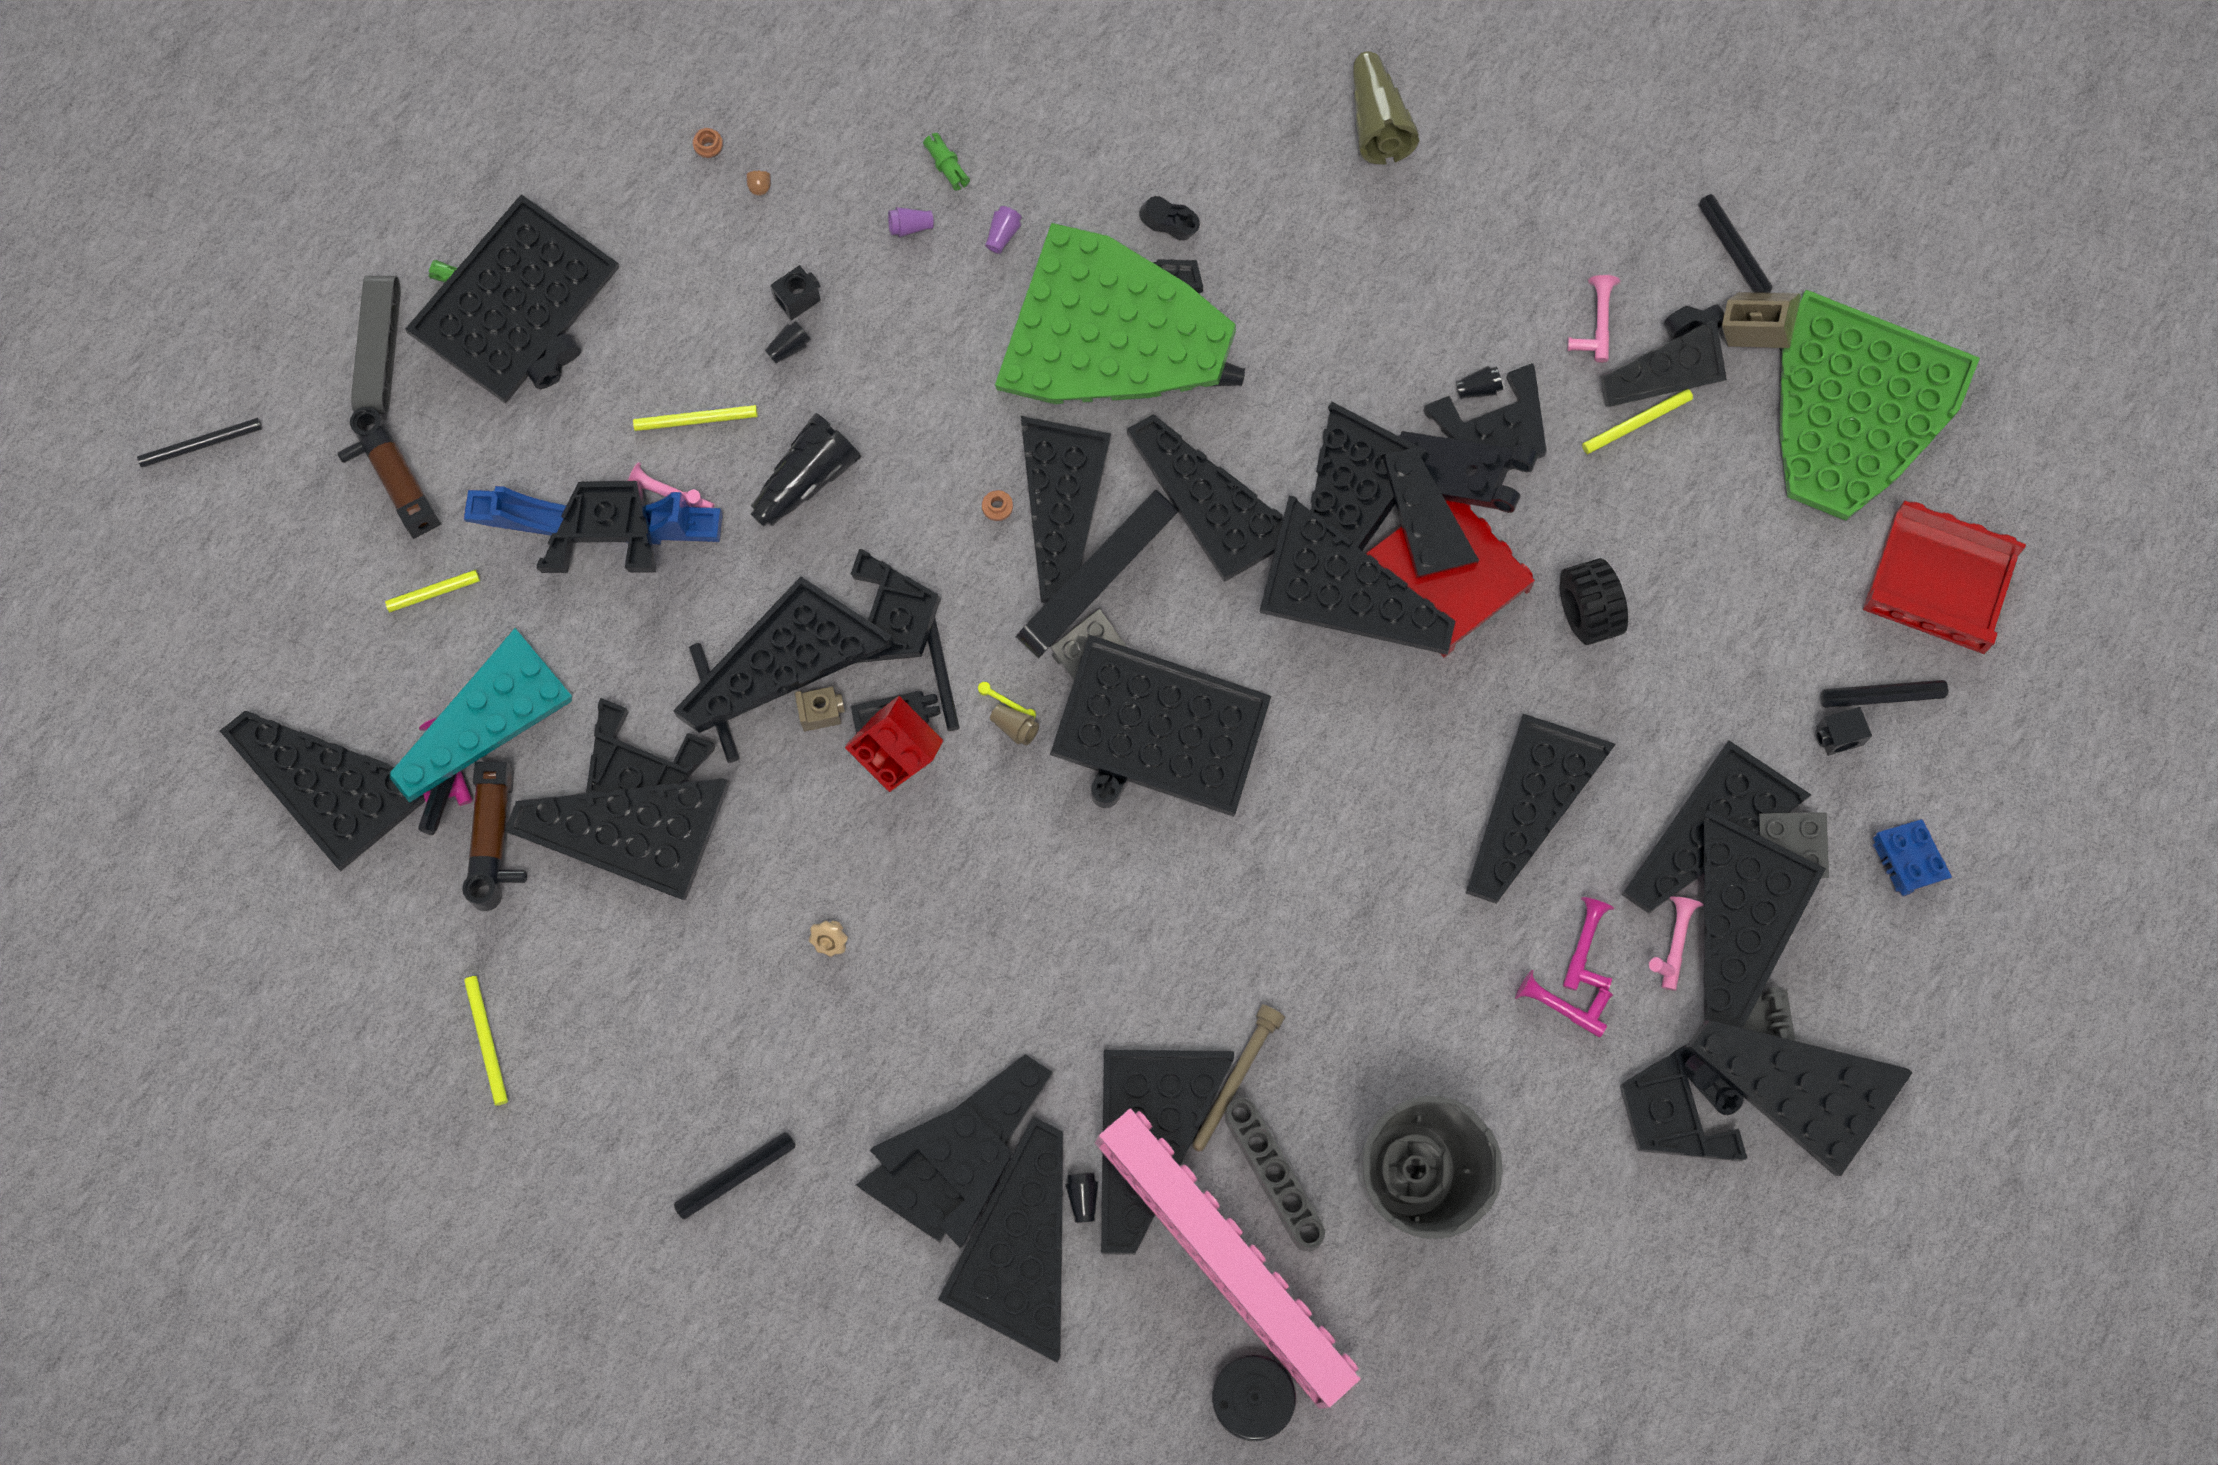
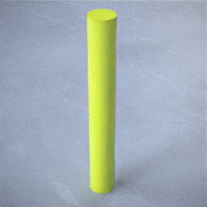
M473 570L386 600L385 604L390 613L480 582L477 570Z

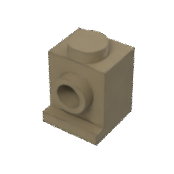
M833 686L801 693V691L794 692L800 723L804 732L841 724L840 713L845 712L842 694L836 695ZM826 703L823 708L818 709L815 707L817 704Z

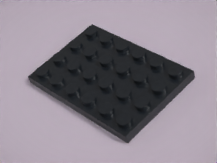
M521 194L405 329L407 334L506 403L528 377V367L535 361L545 357L548 341L567 331L619 269V264Z
M1089 634L1050 755L1234 817L1271 696Z

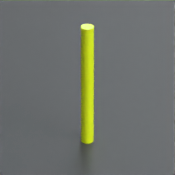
M1686 389L1582 443V448L1588 455L1693 400V395L1689 389Z
M751 405L633 419L634 431L755 418L758 417L757 406Z
M477 976L465 978L464 983L494 1104L499 1106L508 1103L478 979Z

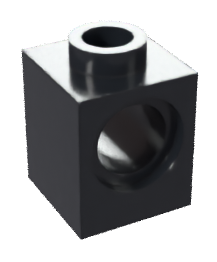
M800 265L770 285L774 300L791 321L821 301L818 291L821 287L819 281L812 272L807 274ZM796 289H804L799 294L792 293Z
M1861 707L1826 716L1816 726L1817 742L1820 747L1825 748L1827 756L1864 746L1872 737Z

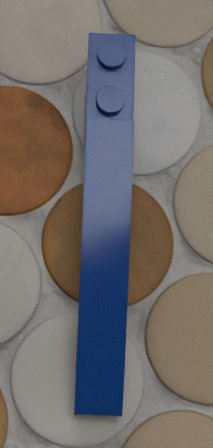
M495 486L494 491L468 490L464 520L465 522L551 536L552 533H557L563 521L561 515L566 505L529 497L504 486ZM671 492L662 500L645 505L652 544L661 545V540L720 542L723 512L720 508L689 507L681 492Z

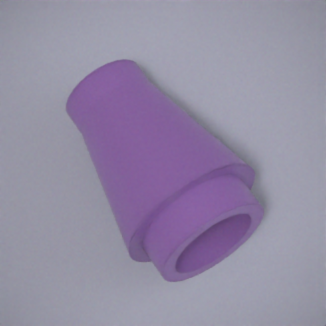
M1000 206L998 211H994L985 247L1001 254L1003 248L1020 228L1022 216L1006 206Z
M900 207L888 211L890 234L902 237L922 230L933 229L932 211Z

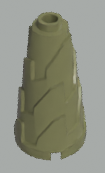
M1371 51L1362 52L1354 61L1353 66L1356 127L1360 153L1366 161L1373 164L1385 165L1387 164L1385 158L1393 157L1395 163L1409 156L1417 148L1420 142L1419 132L1409 110L1405 108L1398 87L1395 88L1390 74L1385 70L1380 56Z

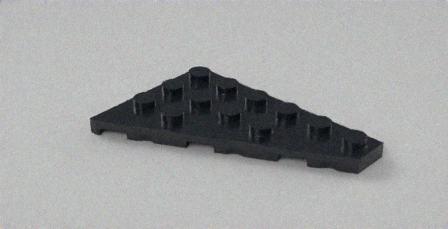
M1289 495L1260 613L1448 655L1456 621L1446 613L1436 609L1434 604L1428 599H1424L1414 592L1405 581L1388 568L1382 567L1378 560L1360 550L1353 544L1352 540L1334 526L1324 522L1320 515L1316 512L1313 513L1302 505L1295 496Z
M800 576L673 711L678 719L698 733H701L888 649L894 644V640L890 634Z
M1704 1020L1685 1046L1834 1176H1842L1913 1073L1908 1068L1711 1020Z
M1104 1050L1103 1131L1130 1108L1135 1114L1140 1111L1152 1125L1149 1131L1157 1140L1163 1138L1175 1152L1171 1157L1180 1166L1234 1061V1051ZM1102 1153L1101 1254L1135 1255L1155 1214Z

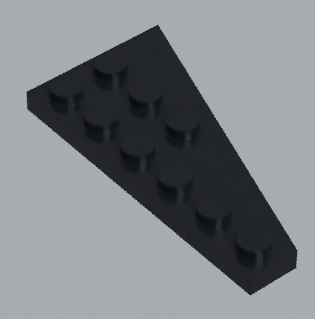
M1154 414L1127 428L1128 437L1173 505L1179 510L1178 513L1224 582L1274 554L1283 521V515L1275 508L1271 509L1257 498V494L1222 467L1218 468L1207 459L1203 452L1191 447L1182 440L1181 435Z
M1021 416L1040 599L1042 603H1047L1082 566L1111 442V433Z
M1025 1054L959 1106L967 1103L1006 1145L1053 1076V1072ZM918 1150L892 1174L881 1165L856 1184V1187L939 1243L946 1233L938 1224L964 1201Z

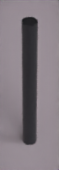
M255 418L139 455L137 459L139 465L143 468L262 430V425L259 418Z
M934 618L927 641L947 731H954L960 727L936 618Z
M697 643L691 645L689 649L701 682L708 675L710 669L702 645ZM725 721L715 726L727 762L732 763L739 760L728 722Z

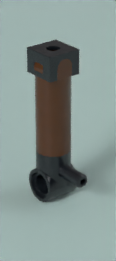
M371 407L357 409L350 418V426L359 442L338 452L337 455L341 462L346 463L366 453L393 502L400 519L413 539L442 525L380 414ZM375 424L370 430L364 431L368 425Z
M475 761L473 784L476 787L468 873L463 883L462 891L465 898L480 911H490L499 905L502 899L500 883H525L527 881V872L525 870H501L508 793H512L514 770L507 762ZM489 886V891L484 897L476 898V892L480 887Z

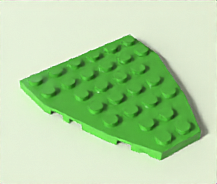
M1051 223L995 387L998 391L1051 404H1064V400L1082 399L1083 402H1093V398L1111 397V400L1153 398L1161 396V392L1180 389V392L1192 390L1197 386L1208 387L1218 385L1235 336L1236 324L1187 283L1110 236Z
M1805 290L1799 303L1790 348H1782L1779 435L1787 497L1847 521L1893 484L1958 413L1980 358Z

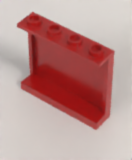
M1446 501L1477 555L1478 563L1416 578L1402 527L1366 553L1368 556L1371 555L1378 560L1382 567L1388 568L1405 581L1408 587L1422 598L1432 602L1436 609L1446 613L1456 621L1448 655L1454 651L1459 641L1523 592L1528 594L1535 581L1531 570L1525 564H1520L1512 556V550L1503 540L1499 541L1494 536L1489 523L1482 517L1478 518L1471 510V505Z
M1904 500L1895 513L1863 610L1985 654L1995 644L1998 632L1994 630L2018 556L2025 549L2026 544L2017 541L2013 536L1999 535L1988 531L1980 524H1969L1956 519L1952 514L1938 513L1927 509L1919 502Z

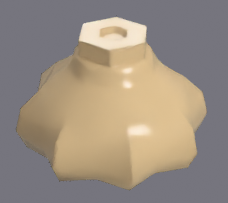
M833 920L831 922L824 921L821 924L811 926L809 942L818 953H824L832 957L835 954L845 952L848 937L842 931L843 927L840 922Z

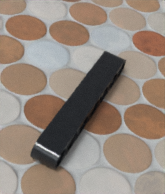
M1156 489L1031 618L1015 638L1039 659L1179 510Z

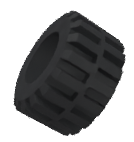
M1598 558L1563 569L1560 575L1559 586L1561 601L1568 623L1578 639L1584 645H1591L1626 633L1628 627L1626 597L1620 580L1610 564L1605 559Z

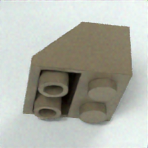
M1738 292L1728 299L1722 323L1728 347L1790 348L1801 298L1800 293Z

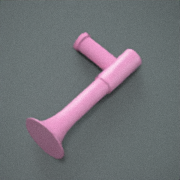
M1597 275L1588 279V283L1596 289L1598 300L1595 339H1572V337H1568L1567 351H1595L1596 362H1607L1609 360V299L1612 288L1620 283V279L1612 275Z
M640 462L634 466L628 481H637L642 488L667 497L671 492H681L689 507L714 508L715 505L702 499L697 490L693 489L683 492L654 480L642 471Z
M1683 897L1669 898L1676 906L1677 915L1667 962L1658 957L1652 958L1649 962L1651 971L1663 975L1661 988L1676 991L1683 959L1682 953L1691 915L1695 909L1704 906L1699 901Z

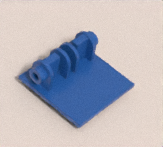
M1923 819L1880 831L1873 837L1875 842L1873 847L1876 849L1880 859H1886L1882 862V865L1892 864L1893 866L1886 871L1887 875L1896 872L1890 878L1895 886V891L1900 892L1902 897L1913 893L1915 889L1952 878Z

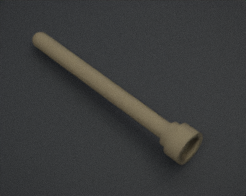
M1264 1004L1260 1007L1256 1014L1258 1020L1255 1024L1257 1028L1192 1143L1194 1150L1203 1151L1268 1034L1273 1033L1275 1029H1279L1283 1023L1285 1016L1277 1010Z

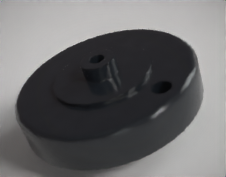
M1246 1355L1234 1359L1221 1370L1213 1386L1212 1404L1219 1423L1227 1432L1242 1440L1263 1441L1274 1437L1287 1426L1295 1410L1296 1392L1290 1375L1278 1362L1266 1356Z

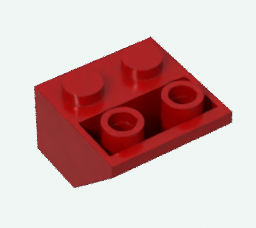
M898 696L880 709L846 744L845 749L888 792H891L930 764L944 740Z

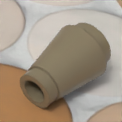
M1001 704L997 705L990 715V721L995 723L1016 744L1028 745L1038 733L1039 723L1035 722V718L1031 715L1004 707Z

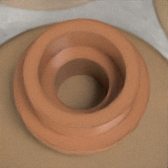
M703 128L696 133L693 139V147L699 156L710 158L720 153L723 147V140L717 131L711 128ZM706 143H713L710 146H704Z
M995 490L989 492L982 501L983 513L990 520L1002 521L1012 513L1013 501L1004 491ZM1001 501L1003 505L1000 508H994L992 503Z

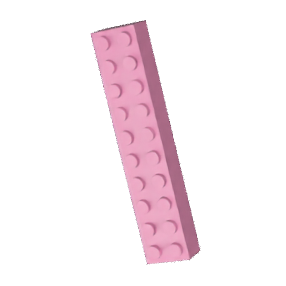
M1130 1108L1098 1136L1095 1141L1096 1146L1319 1409L1330 1408L1361 1380L1355 1373L1359 1368L1346 1353L1341 1356L1332 1346L1335 1343L1334 1338L1323 1326L1317 1328L1309 1319L1312 1313L1300 1299L1294 1301L1286 1292L1289 1286L1276 1271L1273 1274L1268 1271L1263 1265L1266 1259L1253 1244L1250 1247L1245 1244L1240 1238L1243 1234L1240 1227L1231 1218L1225 1220L1217 1211L1220 1207L1217 1200L1208 1191L1202 1193L1194 1184L1197 1181L1194 1173L1185 1164L1180 1167L1171 1157L1175 1154L1171 1146L1163 1138L1157 1140L1149 1131L1152 1125L1140 1111L1135 1114Z

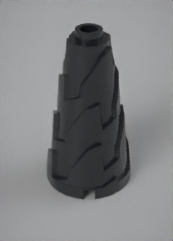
M817 413L809 419L808 423L795 438L791 448L776 465L774 473L751 504L754 510L750 515L763 527L767 523L773 526L805 500L811 499L827 483L834 481L861 457L857 449L838 430L835 431L826 419Z

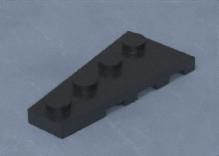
M1712 319L1601 375L1600 380L1605 407L1727 380L1717 320Z

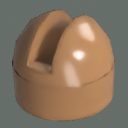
M751 171L746 174L747 187L753 194L760 196L769 190L771 184L770 173Z

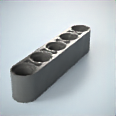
M365 276L363 279L351 392L353 412L362 407L376 409L379 414H387L389 411L401 295L400 281L397 276Z
M1247 1098L1234 1099L1229 1103L1225 1115V1121L1293 1243L1298 1249L1305 1252L1316 1250L1325 1237V1229L1255 1105ZM1236 1108H1244L1249 1112L1250 1119L1245 1123H1238L1232 1118L1231 1113ZM1260 1137L1266 1142L1267 1149L1264 1152L1255 1153L1249 1148L1248 1141L1251 1138ZM1272 1166L1278 1167L1282 1170L1284 1179L1273 1183L1266 1178L1265 1170ZM1294 1196L1300 1201L1301 1208L1298 1212L1290 1213L1283 1208L1282 1200L1285 1197ZM1304 1226L1313 1227L1317 1231L1318 1239L1313 1243L1304 1242L1299 1234L1300 1229Z

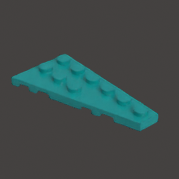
M514 628L390 772V779L410 803L571 703L572 695L518 630Z

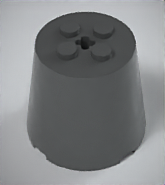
M1441 1096L1415 1097L1390 1108L1371 1129L1359 1158V1181L1365 1196L1388 1223L1400 1231L1426 1239H1442L1456 1236L1472 1228L1493 1206L1502 1181L1501 1152L1492 1130L1487 1127L1470 1107L1454 1099ZM1413 1161V1166L1418 1167V1174H1413L1410 1178L1411 1173L1407 1174L1406 1166L1411 1165Z

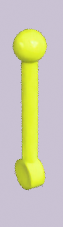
M981 682L978 685V691L981 695H990L1012 709L1036 718V712L1033 709H1025L991 689L988 682Z

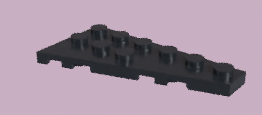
M1523 714L1465 894L1497 904L1616 744Z
M1729 740L1624 890L1622 896L1647 913H1651L1669 900L1670 897L1676 895L1704 874V816L1707 810L1759 835V814L1789 813L1806 801L1811 794Z

